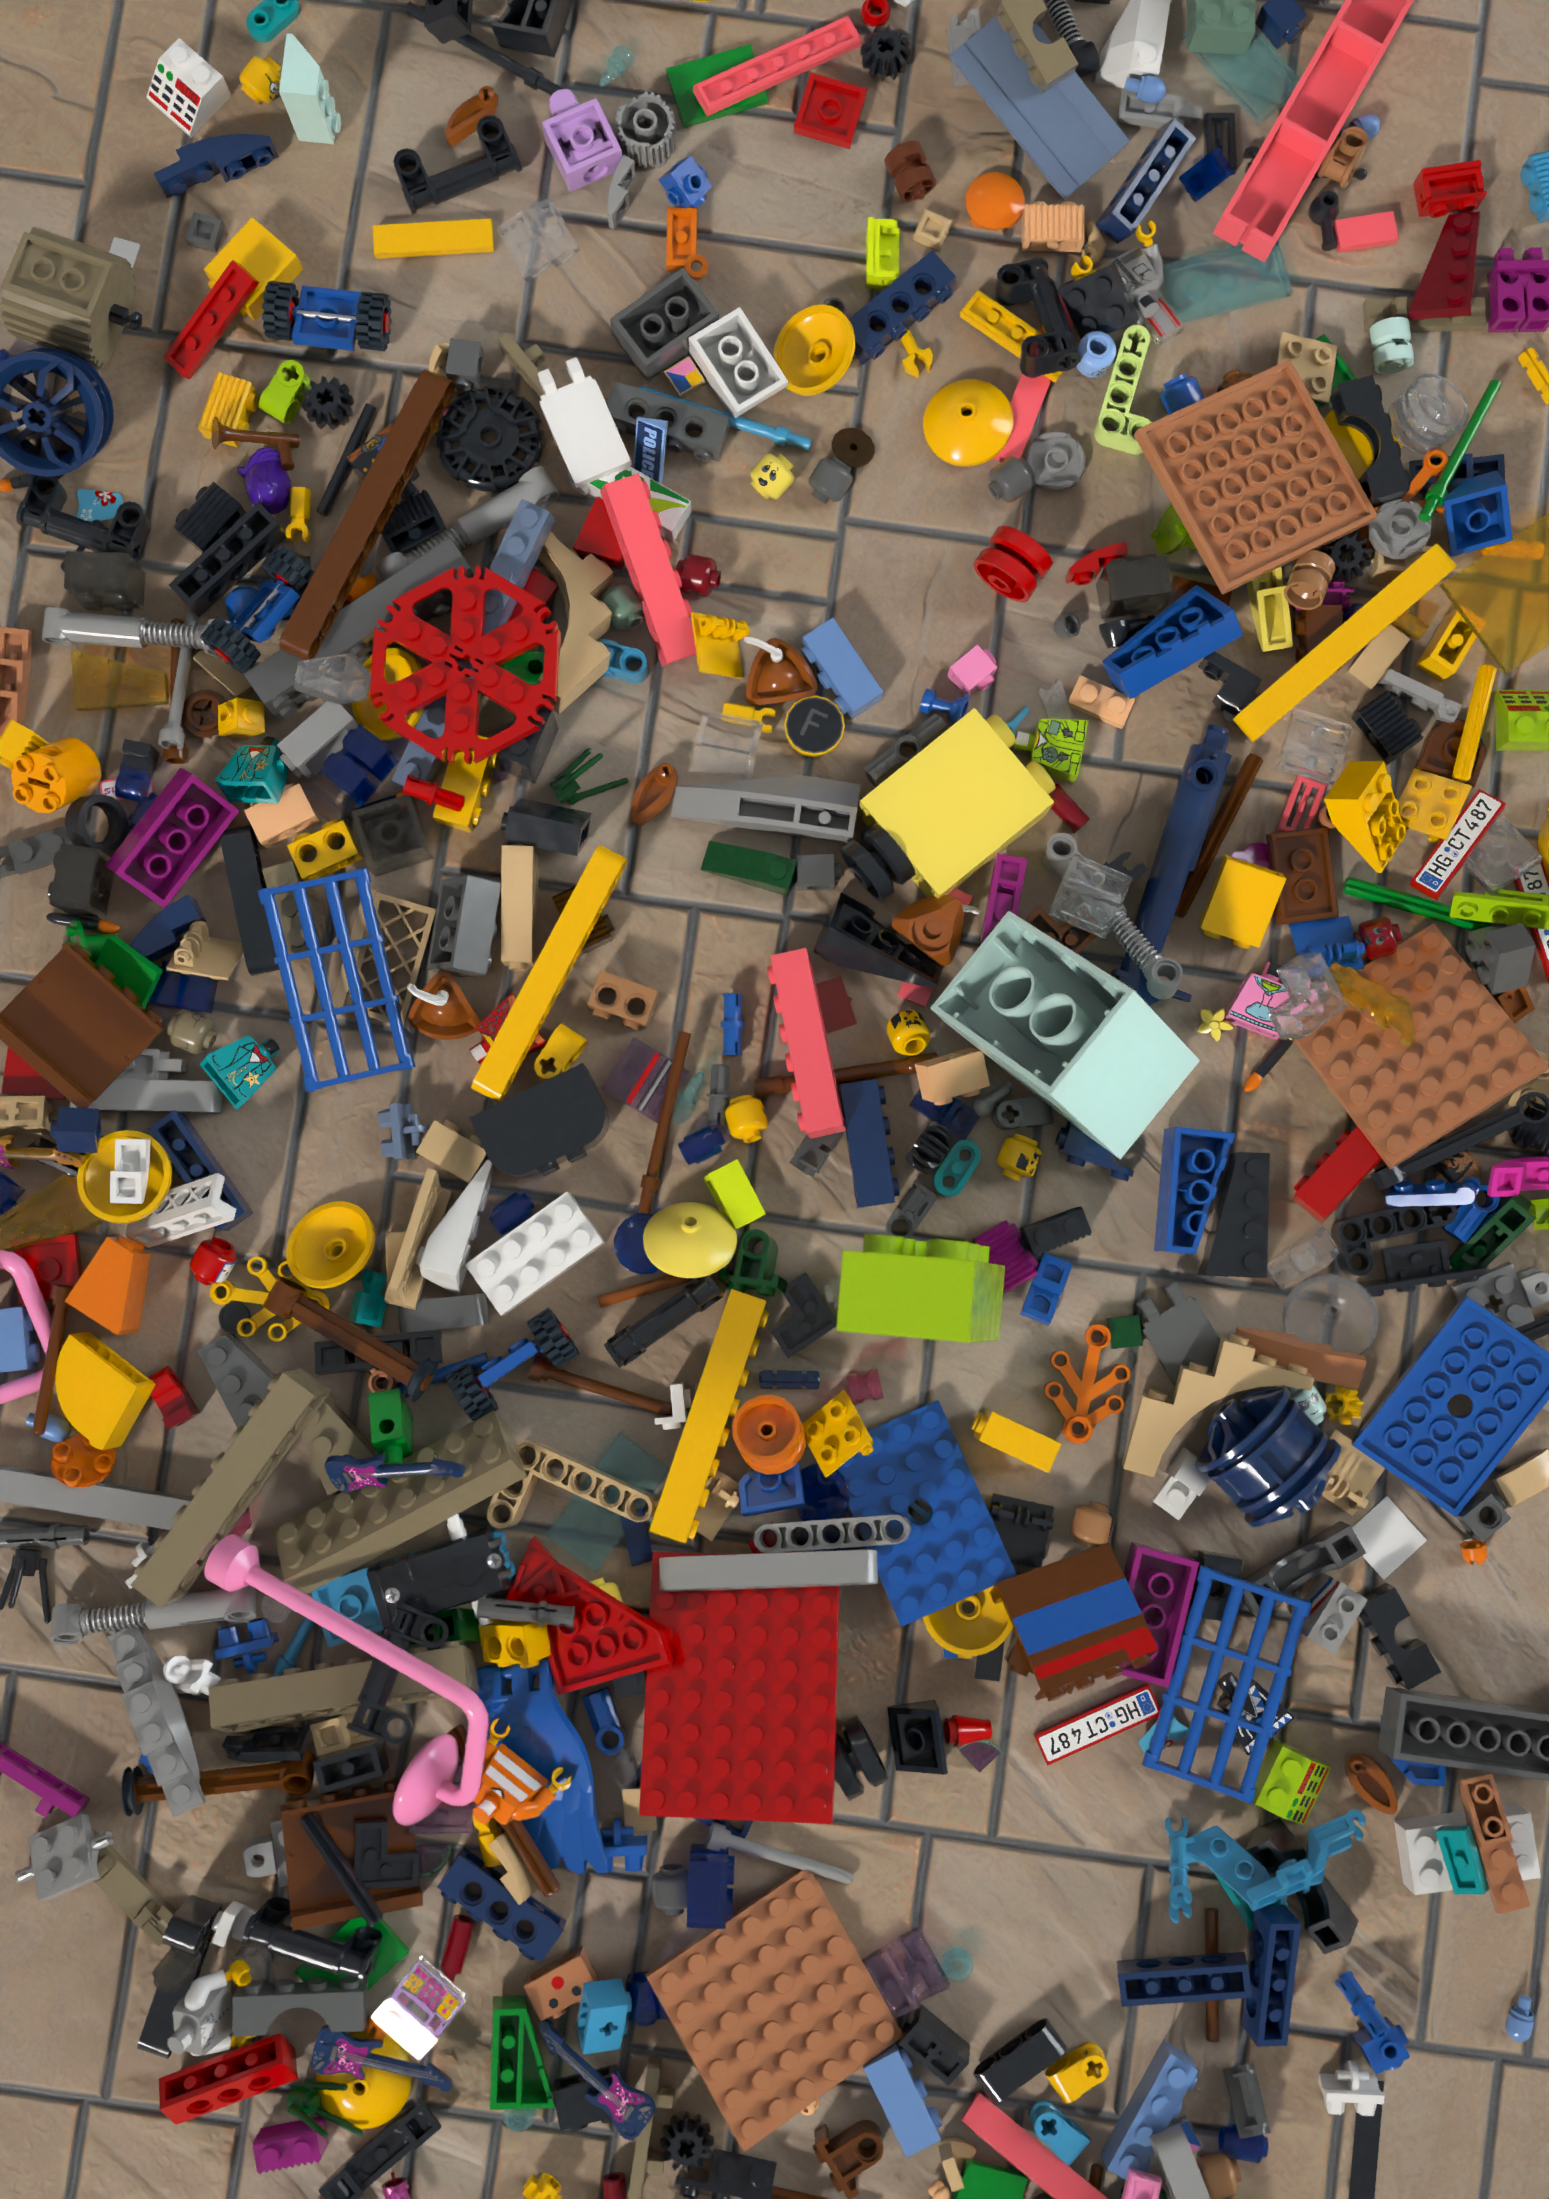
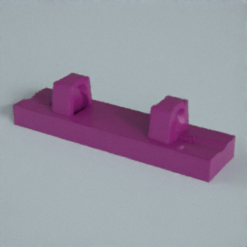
M1000 853L995 855L980 945L1008 911L1018 915L1027 859Z
M0 1742V1776L3 1773L42 1797L35 1812L43 1817H47L55 1807H58L72 1817H75L85 1809L91 1798Z

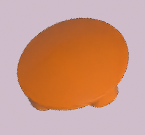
M990 172L977 177L971 183L966 193L965 203L971 223L974 226L990 230L1012 228L1016 225L1024 209L1025 197L1021 186L1014 178L1004 173Z
M82 1434L74 1435L63 1442H58L52 1449L51 1470L53 1475L62 1484L73 1488H85L100 1483L109 1476L116 1463L115 1448L107 1450L96 1449L90 1445L89 1440Z

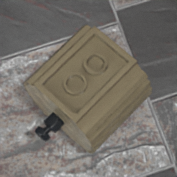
M32 227L30 233H23L1 285L3 297L0 302V310H3L1 317L5 321L4 326L8 329L7 332L16 338L42 347L67 350L85 359L88 363L105 367L107 361L113 356L125 324L129 323V328L132 330H138L142 325L141 313L135 311L129 315L136 293V286H134L136 280L135 276H133L134 270L131 267V263L126 258L40 228Z

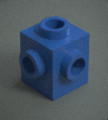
M691 155L678 161L658 179L666 191L668 200L677 208H687L689 206L697 208L707 199L704 194L712 187L705 170L697 165Z
M1384 2017V2020L1391 2027V2031H1386L1387 2035L1380 2040L1375 2041L1366 2026L1353 2033L1366 2062L1376 2075L1385 2070L1397 2069L1403 2064L1404 2060L1410 2058L1405 2047L1409 2043L1407 2036L1399 2024L1394 2026L1387 2017Z

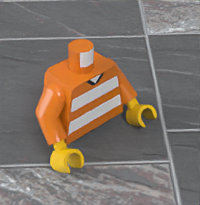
M496 1719L491 1724V1736L486 1741L480 1790L473 1801L477 1804L473 1809V1815L482 1824H487L493 1817L502 1825H507L513 1819L522 1821L538 1817L556 1798L555 1793L558 1790L564 1791L570 1787L571 1776L565 1783L560 1784L556 1782V1778L563 1772L562 1767L557 1768L552 1773V1783L547 1787L549 1780L503 1743L499 1747L496 1746L498 1741L504 1739L510 1731V1725H508L504 1734H497L494 1731V1726L499 1719Z

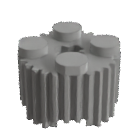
M645 91L644 94L639 95L638 99L633 97V101L627 100V105L623 104L618 107L619 111L616 112L615 118L617 141L622 150V156L626 155L634 160V164L638 163L639 167L643 164L645 168L648 165L659 168L666 164L667 158H670V153H673V148L676 147L675 117L673 111L670 110V106H666L665 101L662 102L659 94L654 96V92L648 94Z

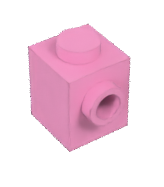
M977 644L949 668L947 676L964 696L965 694L971 695L977 689L982 692L995 681L993 676L997 669L995 665L996 660L987 649L982 650Z

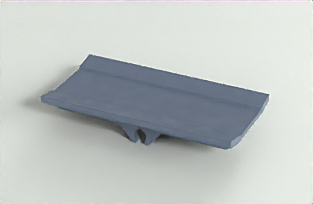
M996 15L970 39L953 51L949 58L1062 199L1065 200L1129 144L1130 140L1076 72L1044 93L1039 86L1035 87L1029 78V68L1024 59L1020 60L1015 54L1012 46L1014 41L1008 31L1005 33L1001 29ZM1036 23L1032 27L1035 38L1044 44L1052 43Z

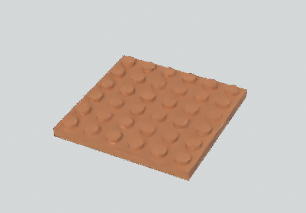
M1290 359L1139 428L1134 434L1222 595L1301 557L1310 550H1316L1373 522L1378 517Z
M1434 923L1399 944L1394 954L1375 959L1364 966V969L1354 972L1330 987V1000L1322 1001L1321 999L1313 998L1290 1012L1286 1021L1285 1031L1292 1036L1295 1044L1390 1169L1532 1081L1549 1068L1547 1063L1486 987L1481 984L1478 977Z
M798 1869L645 1974L743 2152H746L894 2044L902 2035L900 2027L813 1873Z

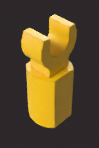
M306 487L290 488L289 520L291 523L287 526L285 532L289 542H293L294 533L297 531L303 532L302 539L305 543H309L311 538L310 531L306 526V523H309L311 490Z
M724 702L721 722L748 728L757 726L763 733H772V726L765 725L762 719L766 716L775 718V710L763 708L760 711H756L755 707Z
M472 1815L474 1826L479 1830L477 1838L485 1867L501 1865V1862L489 1847L495 1839L502 1835L501 1829L496 1826V1819L492 1817L487 1824H482Z

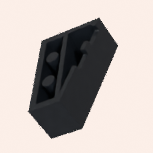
M508 0V7L499 19L495 18L491 23L492 30L500 47L555 58L573 0Z

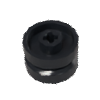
M874 822L861 833L862 843L852 840L839 851L844 862L861 885L876 900L882 902L894 893L892 881L903 885L916 873L910 860L897 842L886 830Z
M857 1715L843 1722L842 1731L847 1744H844L836 1731L835 1781L837 1784L839 1783L849 1801L864 1794V1783L859 1772L862 1771L869 1784L874 1787L889 1780L883 1762Z

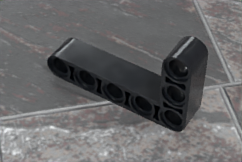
M191 1895L171 1917L162 1941L163 1944L171 1946L139 2038L137 2049L166 2059L170 2057L172 2051L169 2049L167 2041L174 2034V2007L190 1988L192 1982L200 1975L214 1934V1930H211L218 1912L222 1910V1904Z

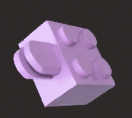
M567 89L557 90L550 97L549 103L550 112L553 117L542 121V126L548 148L569 192H573L613 174L622 158V150L597 98L579 105L572 91Z

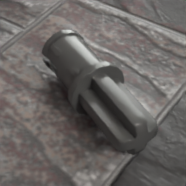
M714 1064L711 1066L710 1094H707V1097H709L707 1125L727 1126L725 1111L728 1098H731V1095H728V1065Z

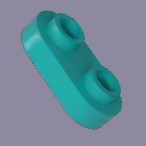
M263 0L248 14L246 19L247 28L252 38L262 43L273 40L298 17L300 12L298 0ZM260 20H265L263 23L258 24Z
M961 1140L952 1146L933 1177V1186L938 1194L944 1197H952L962 1191L981 1160V1151L976 1143L970 1140ZM962 1150H966L970 1154V1159L966 1162L959 1158V1153ZM945 1176L953 1178L954 1183L952 1187L948 1188L943 1185V1178Z

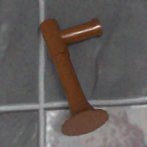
M216 416L212 422L211 439L214 450L217 449L219 444L227 441L278 446L281 469L291 471L295 468L291 448H299V434L233 429L222 425Z

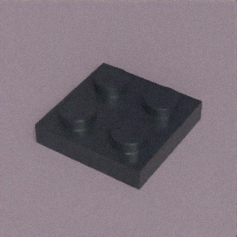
M1114 261L1068 281L1058 288L1080 339L1093 331H1101L1106 334L1136 322L1139 318Z

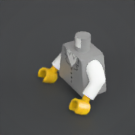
M234 1961L230 1965L229 1971L226 1972L223 1969L213 1973L203 1971L192 1982L190 1988L173 2010L174 2034L167 2041L168 2047L173 2053L182 2054L184 2051H187L193 2056H201L229 2051L232 2046L241 2048L252 2044L247 2039L256 2036H230L233 2032L231 1980H234L240 1987L246 1986L252 1981V1976L249 1973L251 1969L245 1961Z

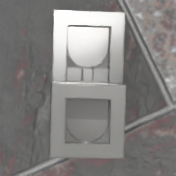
M623 155L614 172L608 192L607 215L609 227L615 230L630 207L627 188L636 176L634 160L626 155Z

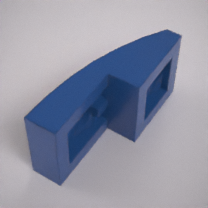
M1043 1253L1036 1269L1037 1275L1031 1281L1020 1315L1048 1326L1052 1321L1057 1303L1064 1291L1073 1264Z

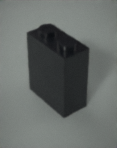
M541 708L538 711V715L546 721L544 725L536 723L534 719L530 721L532 724L538 725L540 730L499 752V757L508 773L534 784L559 730L553 711L548 708Z
M520 798L513 806H510L508 812H504L501 830L505 831L504 841L577 856L587 843L592 813Z

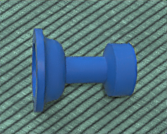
M927 688L923 694L919 711L929 714L934 709L949 714L950 723L955 724L966 715L970 695L965 694L964 697H958L952 703L936 698V691Z

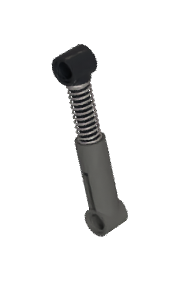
M1043 0L1048 8L1046 11L1047 16L1051 21L1057 39L1064 37L1078 62L1075 70L1077 75L1083 78L1098 72L1100 61L1097 49L1092 41L1087 42L1081 37L1082 33L1079 32L1080 28L1075 23L1074 14L1069 9L1068 0Z

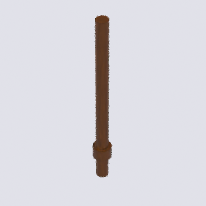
M679 1031L647 1172L643 1174L640 1187H643L638 1211L642 1213H650L655 1190L658 1191L661 1180L658 1177L691 1038V1033Z

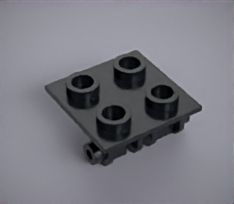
M993 1493L989 1514L1011 1562L1040 1568L1043 1562L1049 1530H1052L1054 1518L1052 1517L1054 1507Z

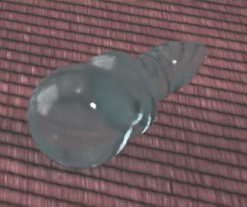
M618 45L612 49L610 56L606 60L607 68L600 77L599 85L601 87L610 84L615 76H622L625 70L632 66L634 57L629 47Z
M700 1071L691 1078L683 1094H677L671 1119L673 1123L683 1124L690 1119L692 1114L691 1108H694L696 1105L693 1099L702 1085L703 1072Z

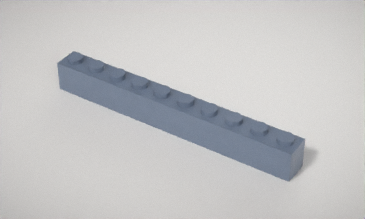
M521 499L489 570L524 589L555 522L550 511ZM496 589L489 590L486 594L484 635L507 623L517 604V601ZM454 658L460 665L461 672L465 668L477 672L469 662L470 658L466 662ZM447 695L425 706L416 725L417 730L430 738H439L444 733ZM409 741L391 780L404 786L409 774L418 779L433 783L443 761Z

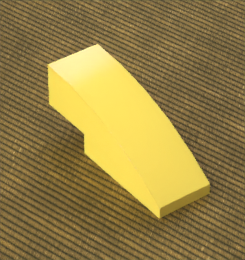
M1281 567L1247 583L1252 616L1262 652L1293 647L1289 602L1284 595L1286 586H1283Z

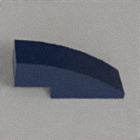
M1472 453L1465 454L1447 487V495L1465 479L1496 470L1505 481L1504 454L1472 457ZM1440 457L1430 459L1433 465L1442 463ZM1423 459L1409 461L1411 481L1423 468ZM1440 475L1431 476L1418 493L1427 494L1430 486L1436 484Z
M186 895L155 916L139 932L129 946L151 962H154L176 951L182 940L180 935L188 931L193 922L200 920L206 922L207 920L197 900L190 895Z

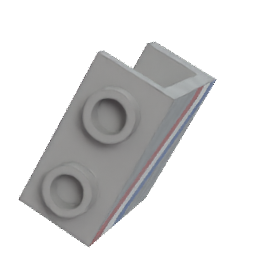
M1324 1573L1318 1575L1304 1597L1305 1600L1307 1599L1313 1604L1309 1617H1305L1301 1634L1335 1655L1368 1599Z

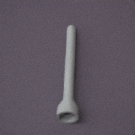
M189 611L186 614L185 625L190 624L192 627L195 624L197 626L198 616L193 611ZM180 648L168 724L164 725V729L160 730L158 744L164 748L177 746V749H182L184 746L185 734L180 725L193 648Z
M713 1822L706 1840V1848L719 1851L720 1849L726 1850L728 1847L846 1884L851 1883L854 1878L853 1873L849 1870L731 1835V1831L726 1830V1826Z

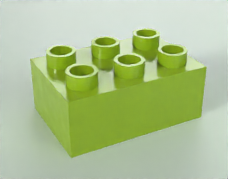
M864 1234L863 1252L843 1250L836 1331L965 1343L1000 1341L1005 1266L988 1263L989 1246H980V1244H971L963 1241L929 1239L928 1257H926L928 1242L898 1236Z

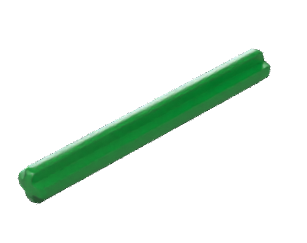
M1348 877L1344 882V894L1472 931L1492 925L1491 922L1451 918V906L1353 877Z

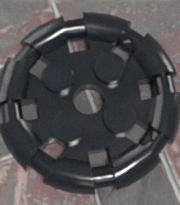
M485 385L484 389L476 391L470 389L461 393L449 403V410L445 416H442L438 424L436 445L441 450L439 457L442 464L457 481L461 479L467 483V487L474 490L497 492L496 488L505 486L510 488L518 483L519 479L526 472L531 470L535 462L540 461L543 453L545 438L544 431L540 429L541 418L538 412L525 397L522 396L520 398L516 396L513 390L506 387ZM488 402L489 408L477 411L476 403ZM508 405L513 407L510 413L503 408ZM459 416L465 417L461 425L456 422ZM526 426L529 432L520 434L518 427ZM487 431H494L498 434V438L494 443L487 444L482 441L483 434ZM460 441L461 448L453 449L452 444ZM518 450L525 453L522 461L515 457ZM470 461L477 465L473 472L466 469ZM504 469L505 474L493 476L492 470Z

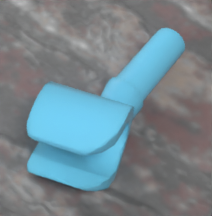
M1024 706L1014 719L1006 723L1014 736L1015 729L1030 712L1027 706Z

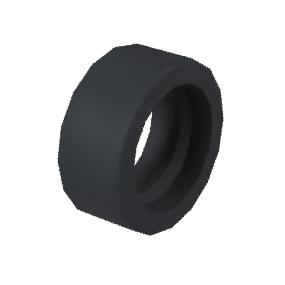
M97 794L79 797L71 803L66 812L65 828L67 836L75 847L81 848V851L84 850L86 853H88L86 850H94L98 853L115 851L128 834L129 823L127 814L121 803L111 796ZM91 806H98L107 816L108 834L102 842H95L86 830L85 817Z

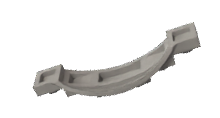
M140 1626L139 1628L122 1629L107 1636L117 1664L114 1666L124 1694L121 1695L142 1754L148 1757L157 1785L163 1788L172 1816L177 1817L206 1803L199 1783L200 1772L195 1749L182 1705L174 1685L165 1679L163 1674L164 1665L153 1646L147 1642L143 1628Z

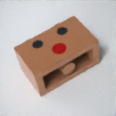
M581 1946L527 1975L523 1987L540 2021L548 2017L554 2020L568 2011L567 2007L576 2002L580 2004L584 1983L600 1981V1978L584 1946Z

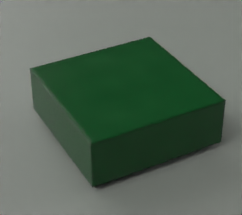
M1139 1315L1107 1318L1108 1329L1111 1334L1110 1349L1143 1346Z

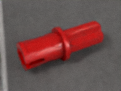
M409 774L402 790L403 794L426 801L429 806L435 803L457 812L462 810L465 802L463 795L438 787V782L433 784Z

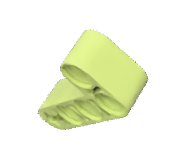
M1141 325L1130 326L1122 337L1094 428V437L1099 444L1134 455L1141 454L1143 451L1132 433L1152 423L1145 417L1129 413L1150 343L1149 331ZM1132 342L1136 343L1134 354L1129 353ZM1120 369H1128L1132 375H1124ZM1119 396L1124 400V403H1116L1111 397ZM1103 424L1113 425L1116 431L1106 430Z

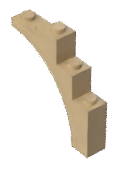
M550 531L538 559L544 564L558 585L567 617V632L560 649L557 703L552 699L545 698L551 702L554 711L559 715L608 671L611 653L608 652L603 643L597 640L609 630L612 612L599 599L611 587L613 571L606 562L598 560L592 554H589L582 560L576 551L567 548ZM544 673L538 678L537 685L543 680Z
M1231 1334L1229 1339L1221 1337L1212 1373L1207 1372L1208 1366L1190 1362L1189 1366L1181 1364L1172 1400L1167 1399L1168 1394L1150 1389L1149 1394L1140 1393L1122 1460L1123 1469L1154 1477L1162 1455L1176 1433L1195 1414L1214 1401L1235 1392L1257 1387L1285 1385L1312 1390L1315 1378L1307 1373L1308 1368L1301 1365L1289 1363L1288 1368L1276 1365V1359L1264 1355H1258L1257 1359H1254L1255 1348L1248 1344V1338Z

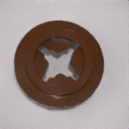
M213 690L194 692L184 702L182 721L185 727L198 738L206 737L211 739L212 736L219 734L218 705L227 702V700L220 693ZM211 707V712L217 719L208 718L203 723L204 718L196 710L207 711Z

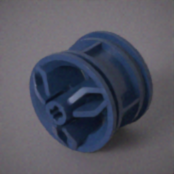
M51 347L32 349L9 357L0 363V456L6 462L32 475L58 476L79 468L102 450L112 432L114 406L107 384L90 363L72 352ZM32 370L37 386L25 378L23 374ZM55 373L67 380V384L59 392H53ZM13 388L32 402L30 403L11 395ZM77 390L80 396L70 400L68 397ZM84 403L86 413L81 411L72 413L73 406ZM23 410L22 417L13 420L11 411L17 413ZM63 420L85 428L84 434H80ZM25 424L26 428L19 432L17 427ZM43 431L41 448L30 443V437L35 432ZM60 439L73 447V449L63 451Z
M1285 1385L1243 1395L1241 1397V1403L1244 1405L1243 1408L1235 1399L1229 1400L1214 1414V1419L1211 1421L1207 1432L1209 1441L1198 1454L1194 1464L1200 1472L1209 1471L1208 1476L1232 1499L1236 1507L1242 1513H1245L1244 1519L1251 1527H1259L1266 1523L1292 1517L1294 1515L1292 1512L1293 1506L1300 1513L1306 1512L1313 1507L1321 1498L1330 1478L1327 1473L1333 1467L1341 1452L1340 1444L1334 1439H1328L1327 1435L1302 1411L1295 1400L1289 1399L1290 1390Z

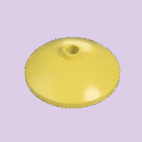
M681 1202L669 1205L651 1217L644 1229L643 1245L648 1259L661 1271L681 1278H699L711 1275L729 1263L736 1250L737 1234L730 1219L719 1209L698 1202Z

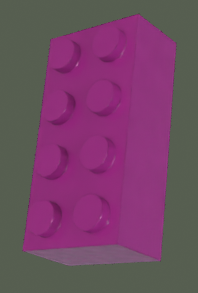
M180 767L105 866L165 909L239 813V810L193 774Z
M1131 1541L1123 1574L1159 1650L1150 1657L1151 1663L1138 1669H1134L1133 1665L1122 1668L1123 1673L1120 1675L1169 1688L1199 1567V1562L1195 1559Z

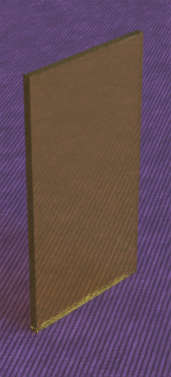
M1549 514L1513 536L1512 541L1504 542L1440 585L1504 675L1549 645Z

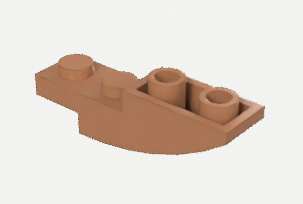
M1488 1773L1460 1780L1461 1797L1467 1826H1471L1495 1912L1502 1914L1531 1907L1510 1840H1513L1493 1774Z

